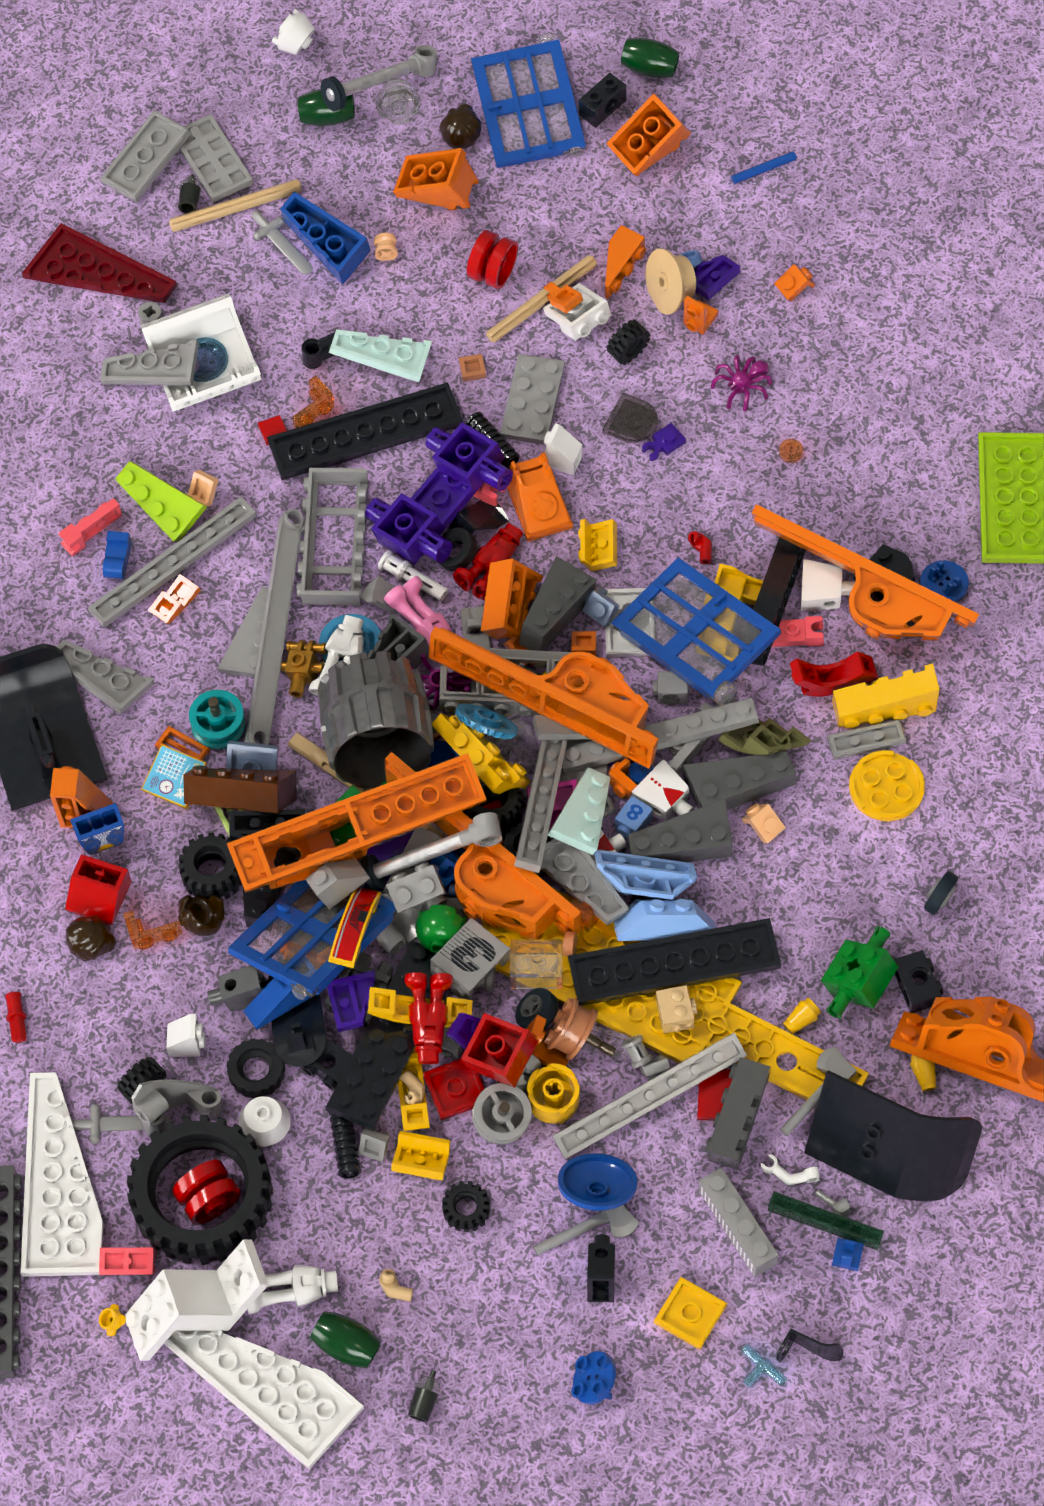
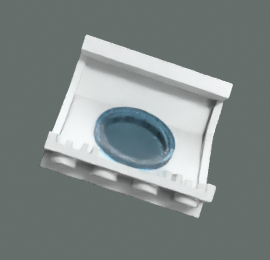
M229 293L140 325L149 349L168 348V345L175 343L182 345L189 343V340L197 339L199 342L197 355L199 369L194 373L193 385H163L172 411L183 409L262 380L258 365L253 358Z

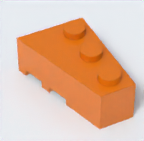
M515 559L491 562L481 632L496 640L519 636L523 623L529 613L527 610L530 600H534L536 596L534 592L538 582L542 581L543 575Z

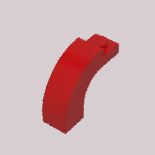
M858 651L839 662L827 665H814L800 659L790 662L792 679L795 685L801 686L803 695L829 696L833 695L834 690L863 682L869 684L878 679L872 656Z

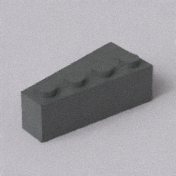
M556 556L523 623L519 644L529 650L544 651L583 610L586 604L585 599L591 591L595 590L597 579Z
M725 799L628 834L629 854L681 862L732 857L733 843Z
M740 1057L738 1064L733 1063L729 1075L732 1082L730 1087L725 1088L721 1103L724 1104L721 1113L717 1112L713 1123L715 1129L712 1137L708 1138L705 1147L708 1161L739 1170L771 1073L770 1066Z

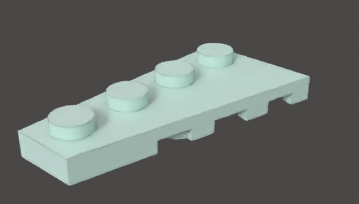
M336 329L329 353L419 383L432 341L414 342L412 338L404 337L402 340L389 339L387 335L372 337L368 336L367 333Z
M588 767L564 805L553 827L550 829L548 836L593 855L598 848L610 777Z

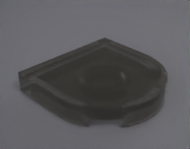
M623 392L606 421L602 433L630 444L648 440L655 434L658 427L657 412L650 403Z

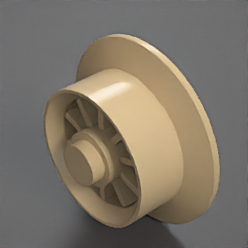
M663 248L656 249L650 254L645 271L647 291L661 313L673 314L687 296L691 298L694 296L696 289L694 268L687 257L683 255L674 256L670 251Z

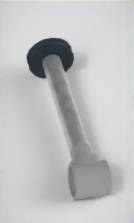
M429 45L418 46L415 49V53L410 55L408 60L341 83L334 76L324 78L320 86L322 99L330 110L338 111V109L345 107L346 96L410 73L422 77L432 76L436 72L437 50Z
M493 812L479 814L473 818V823L469 824L466 830L379 862L374 854L370 853L368 858L363 856L361 858V866L370 877L366 881L367 885L371 890L378 891L379 888H385V876L473 843L481 847L494 846L500 843L503 838L498 815Z

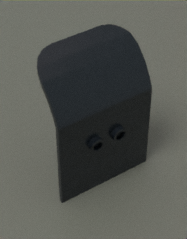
M40 644L1 656L0 776L11 810L14 811L51 799L53 768L70 766L79 769L94 784L108 780L68 660L63 651L54 645Z
M828 1070L804 1153L895 1198L914 1201H937L953 1194L965 1182L981 1136L982 1124L971 1117H936L919 1114Z

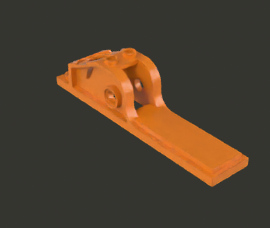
M757 504L752 511V518L756 526L855 575L856 581L849 596V612L854 622L866 629L865 634L878 640L879 637L885 639L918 637L923 638V640L939 641L950 617L955 618V624L966 629L968 625L973 627L978 619V613ZM874 592H880L884 598L880 602H875L871 599L870 595ZM911 620L915 625L909 627L906 623Z
M435 626L431 632L429 645L430 659L650 769L655 759L659 738L655 737L652 732L644 730L649 705L639 694H635L623 680L625 677L607 659L598 658L587 652H572L561 658L556 667L548 674L536 675L443 627L440 629Z
M392 752L385 758L387 783L416 773ZM461 811L433 823L450 836L468 829L469 824L473 823V821ZM474 843L462 847L466 851L459 857L454 868L455 895L469 919L472 918L482 925L495 929L500 927L519 933L521 937L534 941L554 921L556 922V927L564 934L567 931L577 933L580 931L581 912L533 871L515 867L516 857L500 843L489 847L477 846ZM512 918L518 920L520 924H517Z
M467 753L227 843L245 893L269 884L270 889H275L305 880L325 863L354 859L360 860L367 854V850L370 847L384 840L487 802V799ZM351 822L356 837L348 840L345 844L335 847L330 832ZM289 847L300 850L301 857L299 861L286 866L283 864L275 867L274 859L279 848Z
M992 996L975 997V999L936 997L927 1018L904 1011L889 1047L1044 1102V1059H1041L1033 1049L1036 1027L1031 1015L1023 1008L1011 1004L1004 999H997ZM957 1011H960V1012H962V1013L968 1015L969 1017L967 1018V1017L961 1015L960 1013H958ZM991 1054L1003 1058L1004 1060L997 1061L993 1059Z

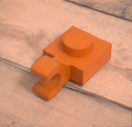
M549 282L543 287L549 292L546 297L550 300L551 305L566 314L583 301L582 294L568 285L560 288L553 282Z

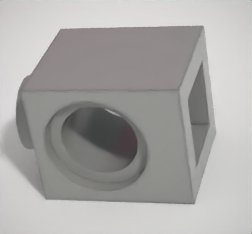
M658 671L657 680H653V695H658V704H687L688 684L671 671Z

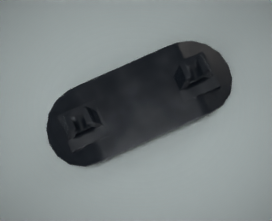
M268 976L267 985L274 977ZM316 994L271 1021L274 1044L278 1056L286 1064L294 1067L307 1066L314 1063L322 1056L326 1048V1031L321 995Z

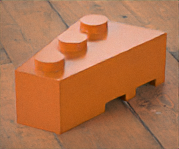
M70 766L53 768L50 797L60 827L73 828L70 819L113 804L79 769Z

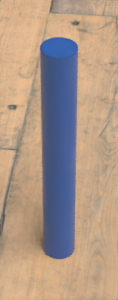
M792 151L731 175V180L736 184L797 160L796 154Z

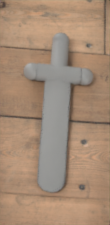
M253 211L252 218L261 227V229L254 233L253 238L256 241H260L267 236L302 274L311 273L313 270L312 265L278 230L284 224V219L277 217L269 223L259 211Z
M93 1104L90 1108V1119L71 1120L74 1130H90V1142L92 1144L100 1142V1131L144 1130L143 1122L137 1115L101 1117V1108L97 1104ZM165 1115L166 1123L170 1122V1118Z

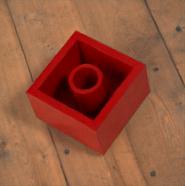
M484 1013L461 1060L471 1071L515 1088L538 1041L529 1030Z

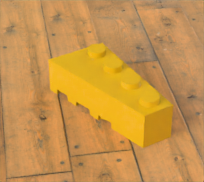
M933 663L925 665V670L913 673L912 669L903 671V676L890 679L888 676L878 678L869 686L863 682L834 690L832 703L838 728L845 727L851 729L863 723L875 725L888 719L904 720L912 715L925 717L936 712L940 689Z

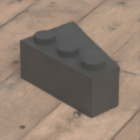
M391 613L388 618L389 622L384 631L380 632L374 649L369 651L368 659H375L377 651L390 652L391 660L397 661L403 656L409 659L410 666L416 669L423 663L420 657L421 654H425L426 658L429 657L427 640L423 635Z

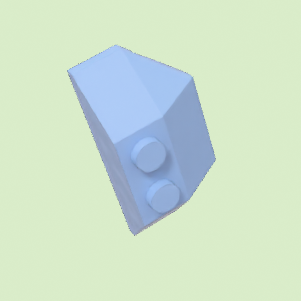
M596 850L594 853L596 865L614 889L623 895L634 894L645 896L649 899L662 898L673 900L697 879L693 863L604 850Z
M674 898L673 900L635 899L628 906L629 911L614 921V930L618 941H649L716 928L714 920L693 900L686 898Z

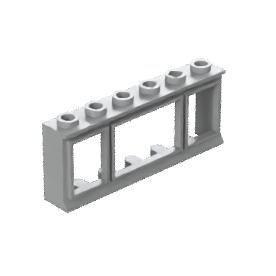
M309 468V477H304V491H308L307 498H303V512H306V519H303L301 533H305L304 540H300V554H303V561L298 563V575L302 576V581L297 582V597H301L302 605L361 606L366 526L365 510L368 493L367 469ZM319 485H357L355 508L317 507ZM317 516H355L352 567L314 566ZM313 575H351L350 591L312 590Z
M485 648L517 665H520V662L535 663V667L542 668L546 664V674L554 669V664H558L561 658L572 653ZM440 664L439 710L455 713L457 705L465 703L478 705L501 715L520 714L526 717L541 715L502 694L484 693V685L476 682V693L446 691L447 667Z

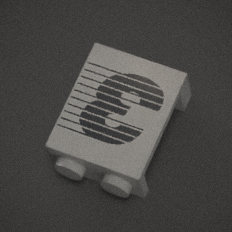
M471 918L430 960V971L432 975L437 973L451 974L453 976V984L450 987L451 991L459 998L464 997L467 1000H471L473 998V989L498 963L504 966L510 960V948Z

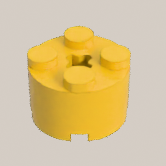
M553 1063L541 1069L538 1068L531 1074L527 1083V1097L531 1104L532 1114L542 1122L562 1124L567 1122L576 1113L580 1103V1087L571 1069L564 1065Z

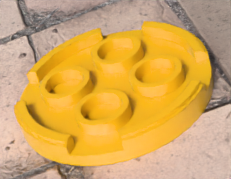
M890 750L872 752L861 758L854 767L849 779V793L855 806L868 817L880 821H896L909 816L918 808L924 795L925 781L919 766L913 760H909L905 756Z

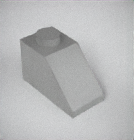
M354 859L325 863L305 880L318 898L330 910L369 880L370 877L358 860Z

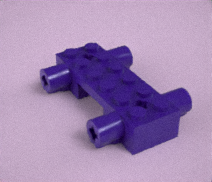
M463 422L452 434L439 427H434L427 435L425 444L429 450L435 453L432 459L437 468L411 498L401 493L391 505L380 498H373L366 506L365 517L374 523L371 530L378 543L413 565L417 563L423 554L438 563L444 562L452 551V543L440 536V534L456 517L457 513L462 510L484 482L498 491H503L512 481V470L501 464L505 457L498 443Z

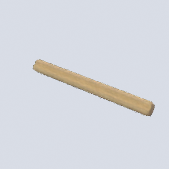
M298 179L171 218L169 224L173 232L290 196L293 192L300 193L302 191L301 184Z
M589 255L554 280L553 283L560 288L564 285L571 286L597 266L595 258ZM545 289L541 290L488 330L486 336L489 341L497 342L550 302L546 297L549 292Z

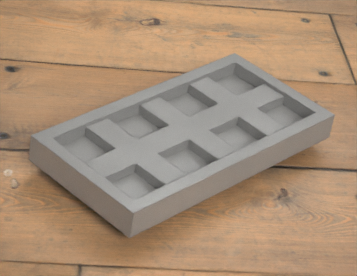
M212 114L184 126L190 130L191 135L179 150L212 203L253 185L252 177Z
M518 354L500 430L502 437L544 445L546 433L551 429L565 361Z

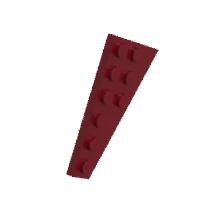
M60 223L22 272L24 279L165 303L177 287L175 280Z

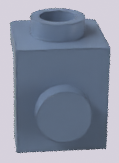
M602 588L593 590L587 595L585 599L586 604L582 611L606 627L610 625L620 605L606 596L608 591Z

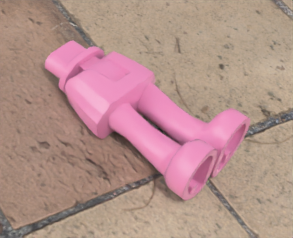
M415 576L406 582L403 587L398 585L390 590L384 597V601L389 607L395 609L414 626L415 630L426 638L429 646L430 634L435 626L440 629L443 627L451 632L452 630L442 614L435 613L422 600L419 592L423 582L419 576Z

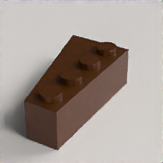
M199 765L192 767L190 771L183 774L184 804L279 813L297 800L296 771L215 769Z

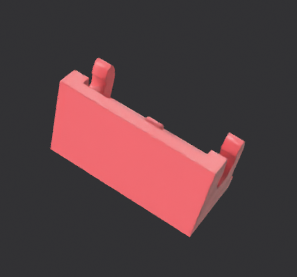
M153 1247L100 1248L99 1275H153L156 1273L155 1259L157 1250Z

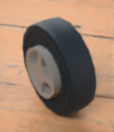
M947 871L942 878L939 877L926 896L928 900L924 905V909L932 915H935L940 908L943 909L955 892V884L959 877L950 871Z

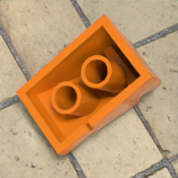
M653 93L606 144L627 168L638 177L643 171L666 155L676 151L680 147V142L691 135V131Z
M462 148L407 155L393 193L397 198L440 206L448 210H456V206L467 209L471 206L469 194L472 186L478 184L479 180L468 163L466 152Z
M542 452L540 456L520 463L512 461L510 470L513 472V478L507 487V491L517 517L520 520L527 542L572 529V520L549 465L546 453Z

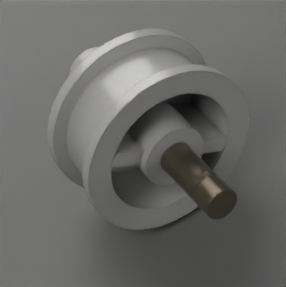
M504 1083L488 1086L479 1094L472 1111L474 1127L478 1134L488 1142L500 1145L512 1143L524 1134L530 1123L532 1115L531 1104L526 1094L516 1086L514 1088Z

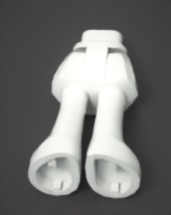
M345 615L343 624H339L338 628L333 632L325 646V649L328 651L326 663L320 676L309 685L308 691L318 696V685L322 676L328 674V669L336 664L339 658L344 659L343 661L349 665L350 656L363 653L364 638L361 628L364 621L362 619Z
M294 1265L293 1270L265 1274L269 1284L266 1288L282 1285H292V1288L262 1292L248 1308V1314H255L262 1307L282 1302L295 1301L296 1306L301 1307L326 1297V1293L338 1292L336 1271L324 1272V1269L320 1271L317 1267Z

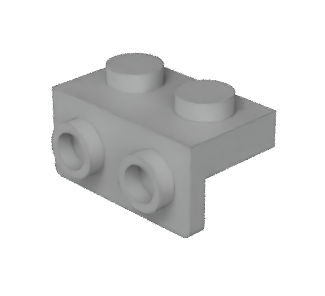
M429 862L415 867L416 872L406 875V872L392 877L393 882L386 884L397 913H402L446 894L437 872L439 871L437 865H430Z

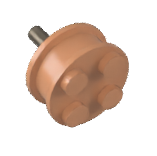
M575 997L572 999L568 998L562 1010L558 1008L557 1015L552 1022L553 1026L543 1038L542 1042L546 1044V1048L550 1050L556 1048L565 1053L566 1059L571 1060L580 1051L584 1043H587L612 1057L616 1048L590 1034L598 1011L594 1008L588 1010L579 1005V1000Z

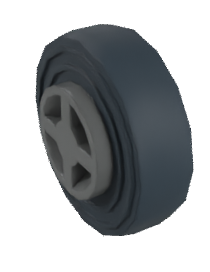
M536 988L531 990L520 1000L516 1008L515 1018L517 1024L526 1029L534 1018L540 1015L547 1019L544 1029H546L557 1015L558 999L547 989Z

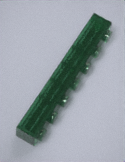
M775 1191L768 1205L769 1212L844 1239L863 1243V1246L877 1251L884 1235V1230L871 1227Z

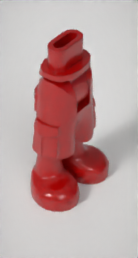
M510 523L504 529H499L485 546L477 550L471 562L473 566L469 570L462 567L455 570L453 573L454 581L466 592H469L473 587V595L481 600H485L490 563L511 559L520 545L519 539L522 537L523 531ZM486 572L484 577L475 583L480 573Z
M420 972L408 973L405 975L404 983L412 991L414 1002L409 1005V1019L413 1029L415 1052L418 1053V1063L438 1064L439 1053H442L444 1027L448 1020V1006L442 1002V997L445 990L452 986L453 976L447 973H437L430 976V1004L425 1002L427 975Z

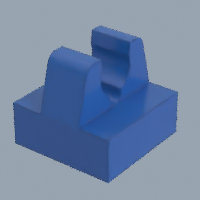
M837 1238L832 1266L858 1271L864 1244L849 1239Z

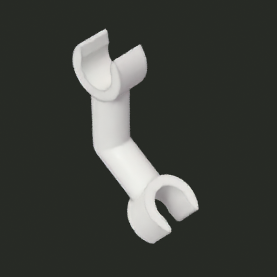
M768 1154V1157L774 1162L772 1167H766L761 1163V1169L765 1173H773L787 1185L820 1181L818 1167H810L803 1172L790 1174L778 1165L777 1158L771 1154Z

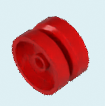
M484 230L477 238L471 250L466 272L468 278L478 282L485 279L488 286L501 289L514 268L518 254L517 241L507 237H503L500 240L497 233Z
M209 1160L196 1166L182 1176L172 1189V1193L179 1205L186 1206L184 1209L185 1214L194 1225L205 1224L231 1208L241 1195V1191L235 1181L227 1178L229 1174L221 1160Z

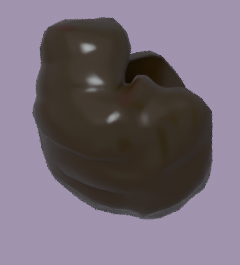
M462 104L456 109L452 108L448 111L445 118L442 119L439 129L444 142L453 149H466L473 146L480 137L481 121L473 111L472 106Z
M186 895L178 901V921L185 930L198 936H211L218 932L225 915L224 902L219 896L212 895L207 899L204 896L191 897Z
M98 916L79 917L72 921L65 930L66 944L70 952L82 961L95 960L99 955L111 952L116 945V939L111 933V927Z

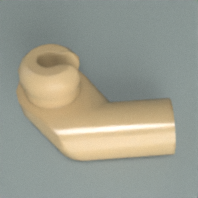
M406 1071L401 1076V1081L409 1088L408 1095H405V1101L409 1105L422 1103L425 1086L411 1071Z
M392 1269L383 1270L379 1277V1282L385 1294L389 1298L411 1302L414 1289L400 1286Z

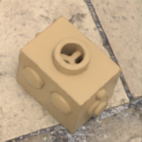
M687 985L656 991V1004L663 1034L694 1028L693 1014H697L694 998H689Z

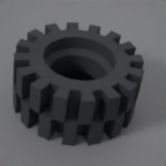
M629 320L628 323L622 324V328L619 327L616 334H612V339L608 341L609 345L606 347L607 352L621 365H625L627 362L630 363L633 358L638 357L639 353L642 354V349L647 347V342H650L649 337L651 334L638 321Z
M146 1057L145 1060L141 1059L139 1064L135 1063L131 1070L128 1069L126 1071L127 1074L121 1077L122 1080L118 1082L119 1086H117V1089L133 1105L131 1097L139 1084L153 1080H164L167 1077L166 1071L153 1057Z
M459 1181L458 1186L455 1183L451 1185V1190L447 1189L445 1197L442 1199L445 1221L447 1220L448 1225L451 1228L454 1226L457 1231H460V1229H464V1232H469V1229L476 1231L479 1225L482 1227L485 1224V1220H488L490 1211V1200L486 1190H482L481 1185L478 1183L476 1186L473 1185V1181H468V1184ZM463 1198L474 1200L477 1205L474 1213L467 1216L458 1213L456 1204L459 1200Z

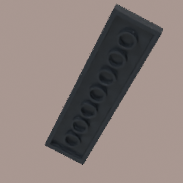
M447 382L268 436L267 440L281 480H286L309 473V468H325L427 437L434 427H439L444 431L456 428L463 422V419Z
M770 918L568 956L576 999L579 1000L578 1004L581 1006L653 993L668 988L685 985L691 986L781 969V961Z
M411 940L387 989L396 990V995L413 997L412 991L404 983L405 975L420 972L427 975L425 998L430 999L429 978L432 976L430 960L436 953L430 952L422 947L420 943ZM372 1016L326 1105L327 1112L369 1130H375L415 1050L412 1025Z

